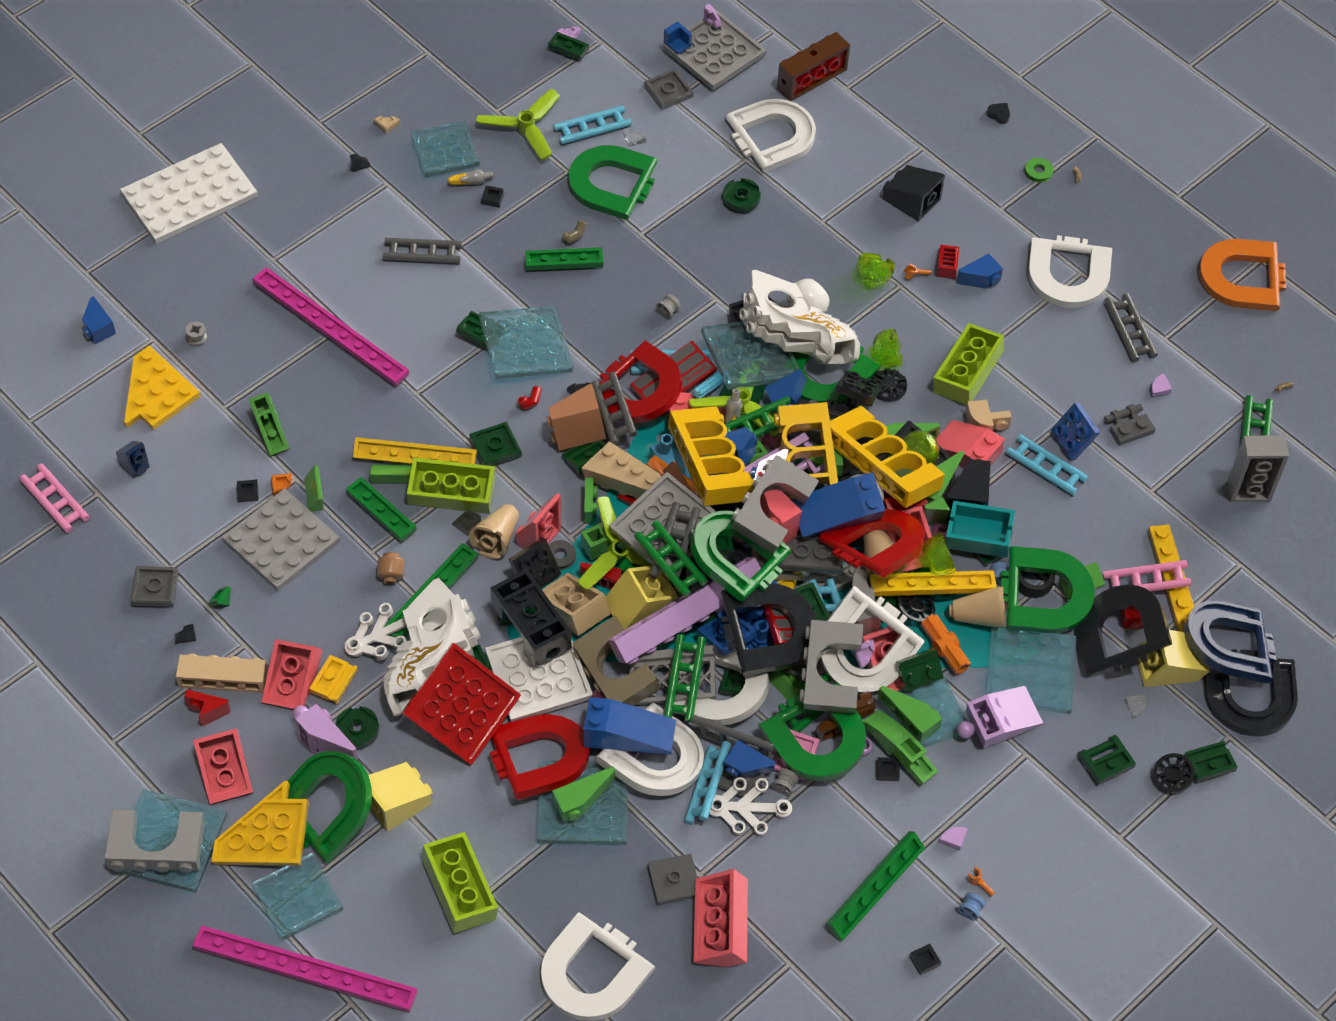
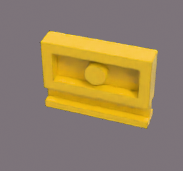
M329 655L309 688L310 693L328 701L332 700L335 704H338L356 675L358 667Z

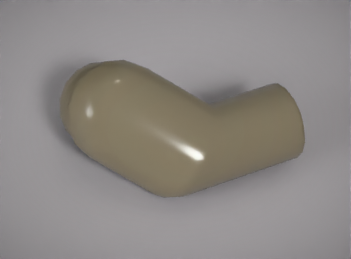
M578 220L575 230L571 233L565 231L562 235V240L566 241L567 244H572L581 239L587 223Z

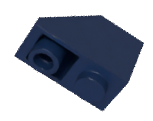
M131 441L116 451L119 464L132 478L143 474L150 468L145 446L142 442Z

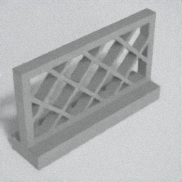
M713 645L705 646L702 664L710 663V670L705 675L700 674L701 679L698 686L699 688L706 681L711 686V692L701 693L698 690L696 700L716 699V653ZM674 649L655 650L648 654H641L638 656L639 660L630 664V673L646 663L649 668H652L651 671L659 681V684L661 686L664 685L668 689L669 685L665 682L670 677ZM683 650L681 663L693 664L695 652ZM665 667L669 672L661 679L655 672L659 668ZM687 672L683 677L679 675L680 681L677 684L685 683L690 685L686 680L692 675V672ZM654 692L636 705L666 703L667 694L659 697ZM676 692L675 702L688 701L689 693L680 695Z

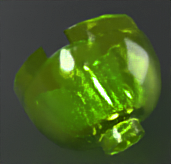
M862 253L861 256L860 254L858 256L856 272L858 277L864 282V285L875 288V286L886 284L891 279L896 267L895 263L888 258L886 261L880 259L881 255Z
M894 328L883 330L873 339V347H870V354L872 359L876 358L878 364L882 367L894 368L903 366V355L900 354L901 345L896 330Z
M917 430L910 432L903 438L907 445L906 451L917 452L926 459L927 464H935L939 457L940 448L938 441L933 435L926 431Z
M942 533L928 538L924 542L922 549L923 556H920L923 568L928 567L931 573L935 575H948L957 572Z

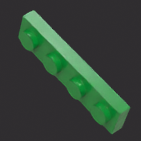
M602 247L525 251L526 271L603 267Z
M362 477L346 488V493L400 542H403L417 531L414 523Z

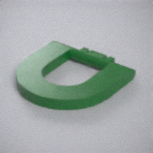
M596 146L582 152L572 162L569 169V187L573 196L584 206L627 220L636 203H644L652 185H654L655 179L650 178L658 160L655 157L619 146ZM611 166L638 174L640 177L629 198L595 187L589 180L591 173L600 167Z
M860 346L859 359L849 371L857 372L861 377L871 379L874 373L881 369V365L863 355L864 348ZM787 352L783 365V377L801 369L807 379L800 398L809 401L815 400L818 403H824L828 399L832 401L830 406H833L834 401L842 404L848 402V396L835 391L838 382L826 385L812 381L806 375L804 368L813 358L812 356L799 352Z
M733 511L713 512L701 519L692 534L691 550L697 564L710 578L739 601H744L757 587L765 591L783 572L778 566L791 554V549L781 542L773 554L731 528L734 522L731 519L734 514ZM722 535L736 536L765 557L768 562L750 579L719 553L716 547V538Z
M1018 546L1009 548V571H1001L1002 578L1000 587H1004L1003 599L1007 604L1006 628L1018 631L1061 633L1081 624L1088 616L1095 597L1094 582L1087 568L1078 559L1062 551ZM1019 571L1048 573L1061 577L1070 587V601L1056 609L1018 606Z
M800 694L785 702L788 708L783 703L779 704L780 713L758 724L765 739L774 744L773 750L783 765L796 775L809 780L827 781L845 775L858 764L865 749V726L856 710V714L827 711L842 734V742L835 751L826 755H814L804 750L785 724L786 721L809 710L804 709V702H800Z
M324 751L313 755L288 779L290 783L288 799H306L316 786L329 776H337L344 784L346 790L344 807L323 833L319 836L309 822H306L303 847L307 849L312 845L325 863L331 862L361 829L368 817L372 802L371 782L363 765L354 757L336 751Z

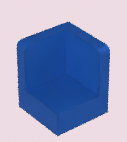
M677 21L664 29L663 43L676 54H680L691 47L692 34Z

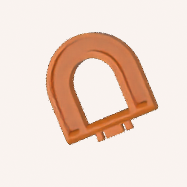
M1246 239L1223 240L1208 248L1202 257L1199 267V278L1204 289L1214 299L1237 308L1269 311L1280 309L1279 290H1286L1285 264L1278 263L1276 242ZM1236 260L1268 263L1269 288L1232 284L1223 276L1221 267L1227 262Z

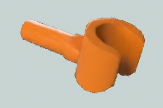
M909 264L903 270V272L907 273L905 275L907 279H912L915 274L931 275V270L917 269L913 264Z
M974 867V874L977 877H973L968 873L969 883L979 885L992 897L995 892L982 880L981 870Z

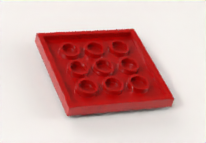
M451 643L401 714L468 765H472L518 701L521 694L458 645Z

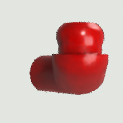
M533 386L529 397H519L518 404L520 408L527 410L536 406L539 403L542 389L538 386Z

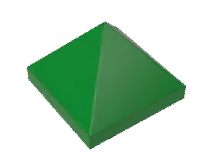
M226 586L218 589L209 601L208 606H230L231 588Z

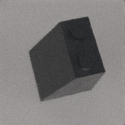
M906 165L902 170L896 172L891 181H887L884 184L882 199L919 222L941 200L945 175Z
M982 459L969 460L947 494L946 504L950 511L946 521L950 520L953 501L988 506L991 461Z

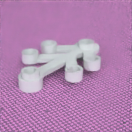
M383 603L379 607L381 614L372 633L365 636L368 627L373 624L374 618L369 612L362 613L360 615V627L356 635L346 641L345 651L348 655L359 657L365 653L376 656L379 660L386 659L389 652L384 645L373 647L369 646V644L378 642L398 649L400 646L398 643L400 641L407 642L404 636L394 638L388 635L406 627L405 618L384 627L388 618L393 614V609L389 603ZM370 617L368 621H364L365 618ZM384 650L383 654H378L380 651Z
M738 777L734 780L733 786L722 796L715 795L709 813L714 817L721 816L731 826L734 834L742 835L745 832V823L740 820L737 821L729 812L737 811L754 828L756 835L763 836L767 833L768 826L765 822L759 821L751 812L775 813L777 817L785 819L790 816L792 805L785 799L779 800L777 803H753L752 801L760 793H764L768 789L769 783L764 778L758 779L755 786L738 802H729L738 792L746 789V780ZM739 781L743 782L744 786L738 788L736 783ZM763 782L765 783L766 787L764 789H760L758 787V783ZM715 802H719L721 804V808L716 809L714 808L713 804ZM784 804L788 809L781 811L779 806ZM739 824L743 827V830L736 831L735 826ZM757 826H764L765 831L759 832Z

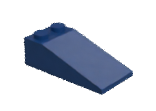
M873 472L814 490L805 505L795 498L790 499L802 510L799 524L802 538L882 519L885 513V507Z
M590 697L584 724V747L671 755L676 719L616 700Z

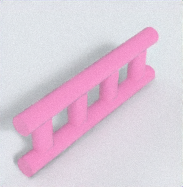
M43 463L36 467L39 473L31 478H28L25 474L20 476L19 480L66 533L72 531L73 528L70 524L78 518H81L83 522L90 519L86 511ZM45 478L50 483V486L40 491L35 484ZM57 491L62 499L52 505L47 497ZM69 505L74 512L64 518L58 511Z
M1187 560L1103 571L1104 579H1111L1112 587L1119 586V577L1132 576L1133 585L1141 586L1150 592L1191 586L1190 578L1183 579L1182 569L1188 568ZM1173 570L1175 580L1162 582L1161 572ZM1141 574H1153L1154 583L1141 584Z

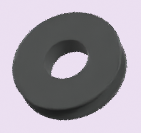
M557 540L549 544L559 570L567 569L574 564L576 550L571 543ZM562 551L566 553V556L559 559L555 557V554Z

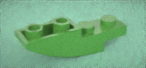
M877 710L863 721L864 726L889 756L894 754L920 786L939 772L925 756L927 750L893 718Z

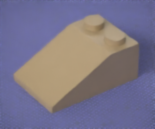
M566 573L542 590L568 625L571 632L579 636L595 624L601 622L611 612L604 593L594 587H591L589 590L581 588L577 583L579 579L570 573Z

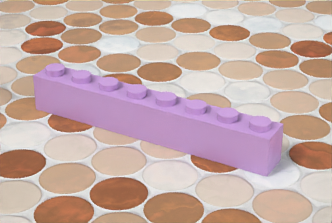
M747 557L734 565L750 579L761 569L755 557ZM710 579L704 587L691 592L688 597H679L608 639L619 663H627L629 665L639 660L638 656L643 653L653 652L657 649L656 645L661 642L667 643L673 640L676 633L686 632L692 628L691 625L693 623L708 619L710 617L709 614L713 611L719 612L725 609L720 593L724 588L713 579Z

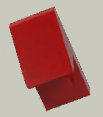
M187 689L184 695L187 707L193 711H200L199 720L201 726H205L229 714L231 711L228 699Z

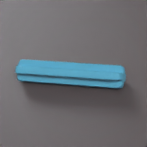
M724 369L719 370L695 387L692 396L702 398L726 381L729 375L728 372H725Z

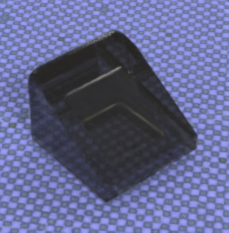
M466 510L452 525L468 536L471 529L481 522V516Z

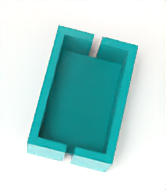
M953 501L946 535V548L1008 558L1015 523V510Z

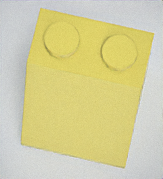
M652 566L628 568L606 596L611 614L617 617L624 630L678 599L676 592L665 575L659 573L657 579L649 576Z
M1169 630L1173 645L1146 654L1148 658L1146 662H1142L1141 658H1139L1140 664L1138 665L1145 687L1198 682L1210 672L1209 666L1202 662L1189 647L1184 632Z
M407 762L368 775L372 787L370 809L387 832L432 804L431 795L433 792L427 783H422L415 767L411 768Z

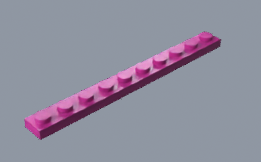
M267 267L253 278V284L394 386H397L409 375V369Z
M201 925L193 943L195 950L409 1013L418 992L417 988L203 925Z

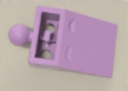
M1022 686L987 694L967 702L966 713L971 723L968 721L959 723L957 733L962 738H970L974 731H976L985 749L1043 725V721L1026 687ZM978 714H982L983 718L979 719Z
M316 703L309 709L306 706L300 705L293 710V718L296 721L299 739L313 755L324 751H336L348 754L358 760L356 747L332 722L331 716L325 708L321 709Z

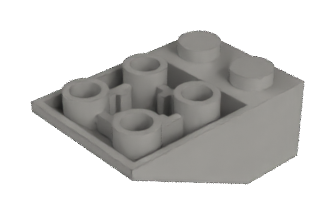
M860 567L858 569L854 568L851 588L856 586L875 601V593L873 588L868 586L866 572L861 570ZM865 609L855 622L856 624H863V635L879 630V627H881V620L868 609Z

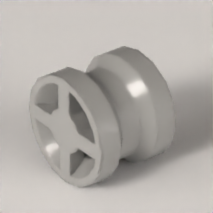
M667 294L663 301H659L656 304V308L664 318L670 319L673 316V312H677L681 308V304L675 296Z
M191 322L187 325L188 343L195 347L205 344L207 334L204 324L201 322Z
M780 769L777 773L778 778L773 781L772 787L776 792L790 796L793 792V785L797 784L799 778L788 769Z

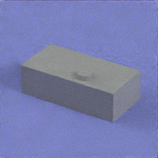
M1285 435L1243 437L1227 481L1230 502H1271L1289 457Z

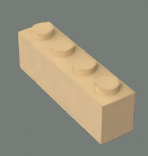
M196 654L180 655L176 680L179 688L263 693L268 669L266 660L260 658L243 659L236 656L227 658L216 655L198 656Z

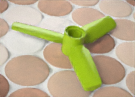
M549 89L528 110L521 111L518 114V118L514 116L478 115L476 118L477 124L518 127L519 132L525 135L540 160H546L552 155V152L540 129L535 126V122L541 120L559 99V94L555 90Z
M750 362L747 363L736 388L740 390L739 399L742 402L740 414H748L761 408L757 403L750 401L759 372V367ZM731 396L689 399L688 405L691 408L726 407V403ZM768 413L771 421L774 422V418ZM761 417L752 420L760 427L765 426ZM776 429L770 432L769 434L772 436H777L779 434V430Z
M604 496L597 499V505L605 535L611 544L608 546L606 553L602 554L577 581L578 585L585 590H589L615 566L616 562L621 561L623 558L636 565L652 566L609 530V525L616 520V516L609 498ZM615 546L619 547L622 553H618L615 550Z

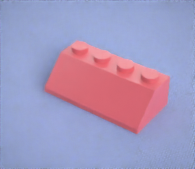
M735 869L695 878L694 962L696 964L730 967L747 963L748 879Z

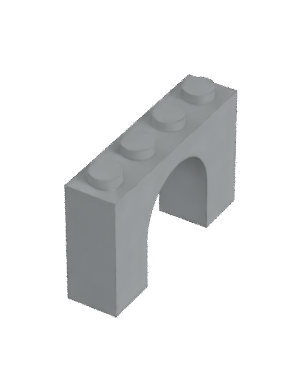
M777 454L773 460H767L762 468L765 473L762 477L759 475L756 477L752 484L755 487L753 492L746 493L741 501L744 503V506L741 510L737 508L731 517L734 520L731 526L732 529L773 554L788 530L769 519L763 513L760 506V496L769 490H781L805 505L819 480Z
M811 620V627H806V639H809V647L804 648V660L808 661L807 668L802 670V681H806L805 689L800 691V702H804V709L856 714L858 687L829 684L820 677L816 667L820 657L827 651L833 649L861 651L863 624Z
M112 809L105 854L108 868L115 871L134 869L140 872L146 870H157L159 872L177 870L183 873L199 871L205 827L202 812H180L177 834L174 841L163 850L149 852L140 849L135 844L138 824L135 810Z

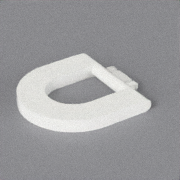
M762 100L728 113L725 117L735 131L731 138L735 140L736 145L743 152L745 158L753 156L763 172L771 171L802 158L810 151L815 141L816 127L812 116L802 106L788 100ZM769 120H782L794 128L795 135L790 140L763 151L758 149L745 131V129Z
M1057 235L1056 240L1032 237L1028 267L1030 284L1041 298L1056 306L1080 308L1091 305L1103 296L1108 287L1112 248L1087 245L1088 239H1083L1082 243H1080V238L1067 236L1062 241V236ZM1051 249L1089 254L1088 279L1077 286H1067L1057 282L1050 273Z
M856 586L849 590L827 621L855 623L863 611L868 609L896 631L899 636L880 662L869 669H859L851 665L845 658L843 649L827 651L820 657L826 673L838 685L858 687V692H872L879 690L881 686L886 687L895 681L899 676V668L896 665V661L915 655L923 645L924 640L903 624L908 617L902 614L897 619L901 613L888 602L882 607L881 605L885 599L879 597L875 602Z
M715 650V664L742 674L736 650L724 657ZM679 671V675L682 677L687 673ZM768 673L743 675L745 677L744 687L740 693L731 699L722 701L710 698L696 700L694 715L720 725L734 724L750 717L761 707L769 691ZM691 676L686 680L689 683L691 682ZM677 692V693H679L680 695H686V694H687V693ZM687 701L674 702V705L687 706Z
M651 703L645 709L664 716L665 710L655 703ZM672 716L673 719H676L673 747L679 755V762L673 768L662 771L650 769L623 750L603 749L595 757V760L605 769L613 766L615 776L639 792L655 796H668L686 790L697 780L701 772L704 752L697 735L687 725Z
M580 912L576 914L545 953L541 968L542 985L550 1003L564 1015L582 1021L602 1020L616 1014L626 1006L653 973L655 966L633 951L637 946L636 942L632 940L626 945L630 938L616 928L609 933L612 929L611 924L607 923L602 929ZM594 936L628 962L605 989L597 993L586 994L575 990L569 984L566 978V970L574 957L589 939Z

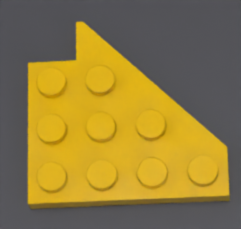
M150 345L133 358L124 420L127 428L139 419H142L149 427L155 430L201 397L200 391Z
M288 781L282 782L215 839L211 862L214 865L301 866L309 801L307 799H288L290 783Z

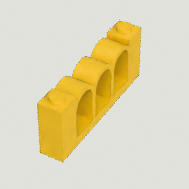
M827 402L778 406L777 414H774V425L778 426L779 433H782L780 443L782 450H789L786 461L791 463L798 458L823 456L825 473L809 475L819 480L818 484L827 483V486L838 483ZM820 429L822 446L795 447L788 442L787 435L795 431Z
M717 406L670 411L668 428L704 506L741 502L747 492H753L755 488L752 486L754 479H751L748 471L744 472L745 465L743 461L735 456L736 446L730 439L726 438L727 427L724 424V417L720 414ZM728 473V474H720V475H711V476H708V474Z
M860 406L830 421L833 448L864 474L873 472L877 484L905 508L942 489L945 474L932 463L927 464L926 459L921 454L914 451H906L907 445L904 440L898 436L887 435V427L880 421L874 420L875 416L864 407ZM862 437L874 438L863 445L856 441ZM881 453L894 454L883 461L875 457ZM900 469L913 470V472L903 477H899L895 473Z

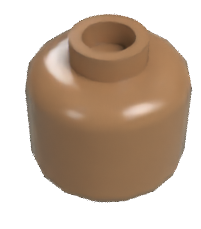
M384 553L383 556L379 557L377 563L378 578L384 580L385 584H396V581L404 577V559L398 553Z

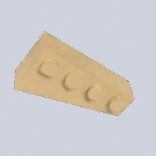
M610 441L582 467L584 477L593 478V484H598L606 490H609V488L616 490L624 496H634L636 500L663 476Z

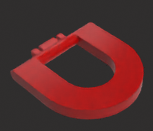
M646 340L627 357L619 356V361L615 360L605 370L607 375L603 372L599 375L602 380L599 383L600 385L610 380L609 373L615 372L617 378H619L637 362L660 378L657 389L650 396L641 400L625 398L633 423L652 420L669 410L677 401L683 385L682 374L676 362L669 355ZM611 388L602 392L604 400L615 395L614 390ZM618 403L607 407L609 415L620 410ZM623 418L618 420L621 422H625Z
M885 509L882 519L821 533L819 541L834 549L832 551L833 556L838 557V559L848 565H852L855 569L863 566L884 578L920 554L924 547V529L921 523L913 516L902 511ZM874 530L892 531L901 537L898 542L872 558L847 545Z
M534 715L501 724L491 737L496 750L489 752L498 778L499 780L508 779L517 800L552 791L572 783L585 771L590 758V748L584 747V730L574 721L559 715ZM538 739H553L565 747L566 752L558 762L517 774L507 749Z

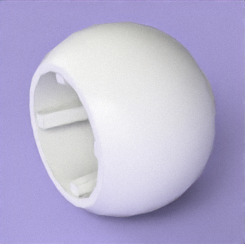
M809 278L796 282L808 308L816 307L823 310L822 313H825L830 300L822 286ZM788 295L787 300L789 308L794 305V300Z

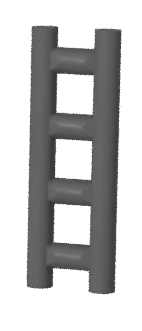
M385 237V245H390V252H383V260L460 264L461 257L455 256L456 248L462 249V241ZM398 246H410L409 254L397 253ZM417 247H429L428 254H416ZM436 247L448 248L447 255H436Z
M1129 293L1122 295L1123 301L1114 303L1111 297L1105 298L1104 302L1132 361L1137 362L1140 359L1138 355L1149 353L1151 358L1157 357L1158 353ZM1127 308L1130 316L1120 317L1117 309ZM1134 322L1137 331L1127 332L1124 324ZM1142 338L1145 345L1134 347L1131 339Z
M611 372L608 375L609 381L599 385L598 381L595 380L591 384L593 385L610 442L617 446L619 444L618 437L629 433L630 437H635L637 432L615 372ZM613 388L615 395L604 400L602 392ZM618 403L620 410L609 415L607 407ZM623 418L626 425L615 430L613 422Z
M673 502L665 529L672 537L683 539L681 549L687 555L690 546L688 534L691 530H695L701 509L693 507L691 513L680 511L681 505ZM676 518L689 521L686 531L674 528ZM662 538L658 550L667 545ZM673 551L667 554L670 556L677 557ZM653 562L649 576L657 579L658 574L663 573V571ZM682 568L675 572L678 577H680Z
M695 715L692 717L691 724L697 725L693 732L697 736L721 745L723 741H727L734 746L737 742L736 740H739L771 760H775L776 755L769 753L774 748L773 743Z

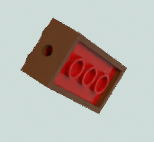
M835 32L827 35L817 43L811 44L808 48L797 52L792 57L784 59L779 63L777 89L792 102L845 72L848 67L850 44Z

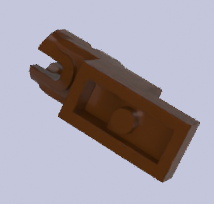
M869 691L860 693L857 700L856 710L861 718H864L874 713V709H876L874 699ZM831 717V721H822L816 727L815 736L817 739H820V742L842 735Z

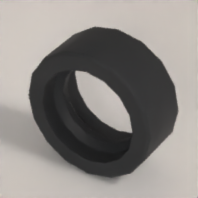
M1019 571L1018 591L1021 594L1031 598H1039L1047 595L1052 589L1055 580L1054 574L1043 573L1047 578L1046 583L1043 585H1031L1022 577L1025 571Z

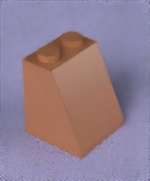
M592 384L583 387L548 408L550 416L546 417L549 429H554L550 433L553 444H558L559 451L606 439Z

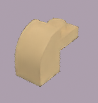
M987 400L967 402L965 415L968 424L988 428L991 431L1009 429L1012 418L1010 411L990 412Z

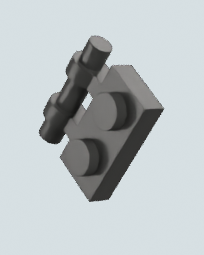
M1131 404L1126 406V409L1114 410L1109 415L1104 416L1106 423H1114L1110 428V432L1119 446L1155 433L1156 428L1147 414L1141 416L1137 414L1143 411L1141 404ZM1129 416L1130 420L1123 422V420L1121 419Z

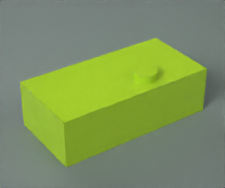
M968 323L933 377L934 393L967 405L968 401H973L1004 352V335Z
M413 457L407 489L408 504L490 514L496 480L495 466Z
M462 832L424 844L421 859L453 934L496 920L498 906L466 833Z

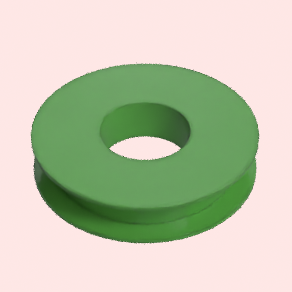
M1032 158L1026 163L1025 175L1031 181L1042 183L1052 177L1053 165L1048 160ZM1042 168L1044 171L1039 173L1036 172L1034 169Z

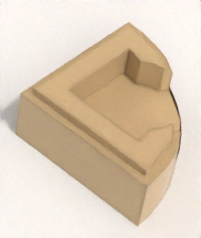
M379 116L373 119L374 124L386 134L400 125V119L391 116V118Z

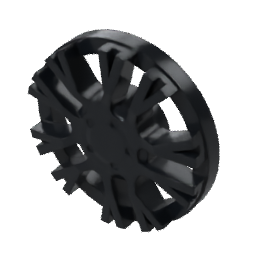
M885 368V370L881 371L877 370L871 378L880 385H883L877 397L880 400L896 401L901 399L907 391V379L899 373V370H890V368ZM884 392L890 393V397L883 396Z
M904 595L898 597L896 606L901 612L899 615L902 616L904 614L908 617L906 621H909V623L915 622L920 625L928 617L924 612L930 615L935 614V604L928 595H916V597L908 595L910 599ZM923 597L927 601L924 603L920 598Z
M1170 753L1162 756L1156 762L1153 769V777L1157 786L1169 794H1179L1192 785L1195 770L1192 762L1186 756ZM1169 758H1177L1176 764H1171ZM1183 759L1184 763L1180 767L1179 764ZM1163 761L1168 764L1167 767L1162 764ZM1189 765L1191 771L1184 772L1183 769ZM1158 768L1164 769L1165 773L1157 774ZM1183 775L1190 776V779L1183 777ZM1185 781L1186 784L1181 787L1179 782ZM1166 782H1170V783H1171L1169 788H1167V787H1165V786H1163V785H1164ZM1173 783H1177V789H1174Z

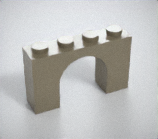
M613 616L573 642L572 644L576 649L573 653L577 660H580V662L584 661L586 667L583 669L590 679L594 677L596 683L593 685L600 695L604 693L607 699L634 706L662 687L646 663L623 678L612 679L603 675V663L606 657L613 651L608 639L624 631L617 617Z

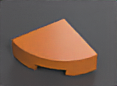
M292 473L271 476L274 496L284 488L288 490L292 483Z

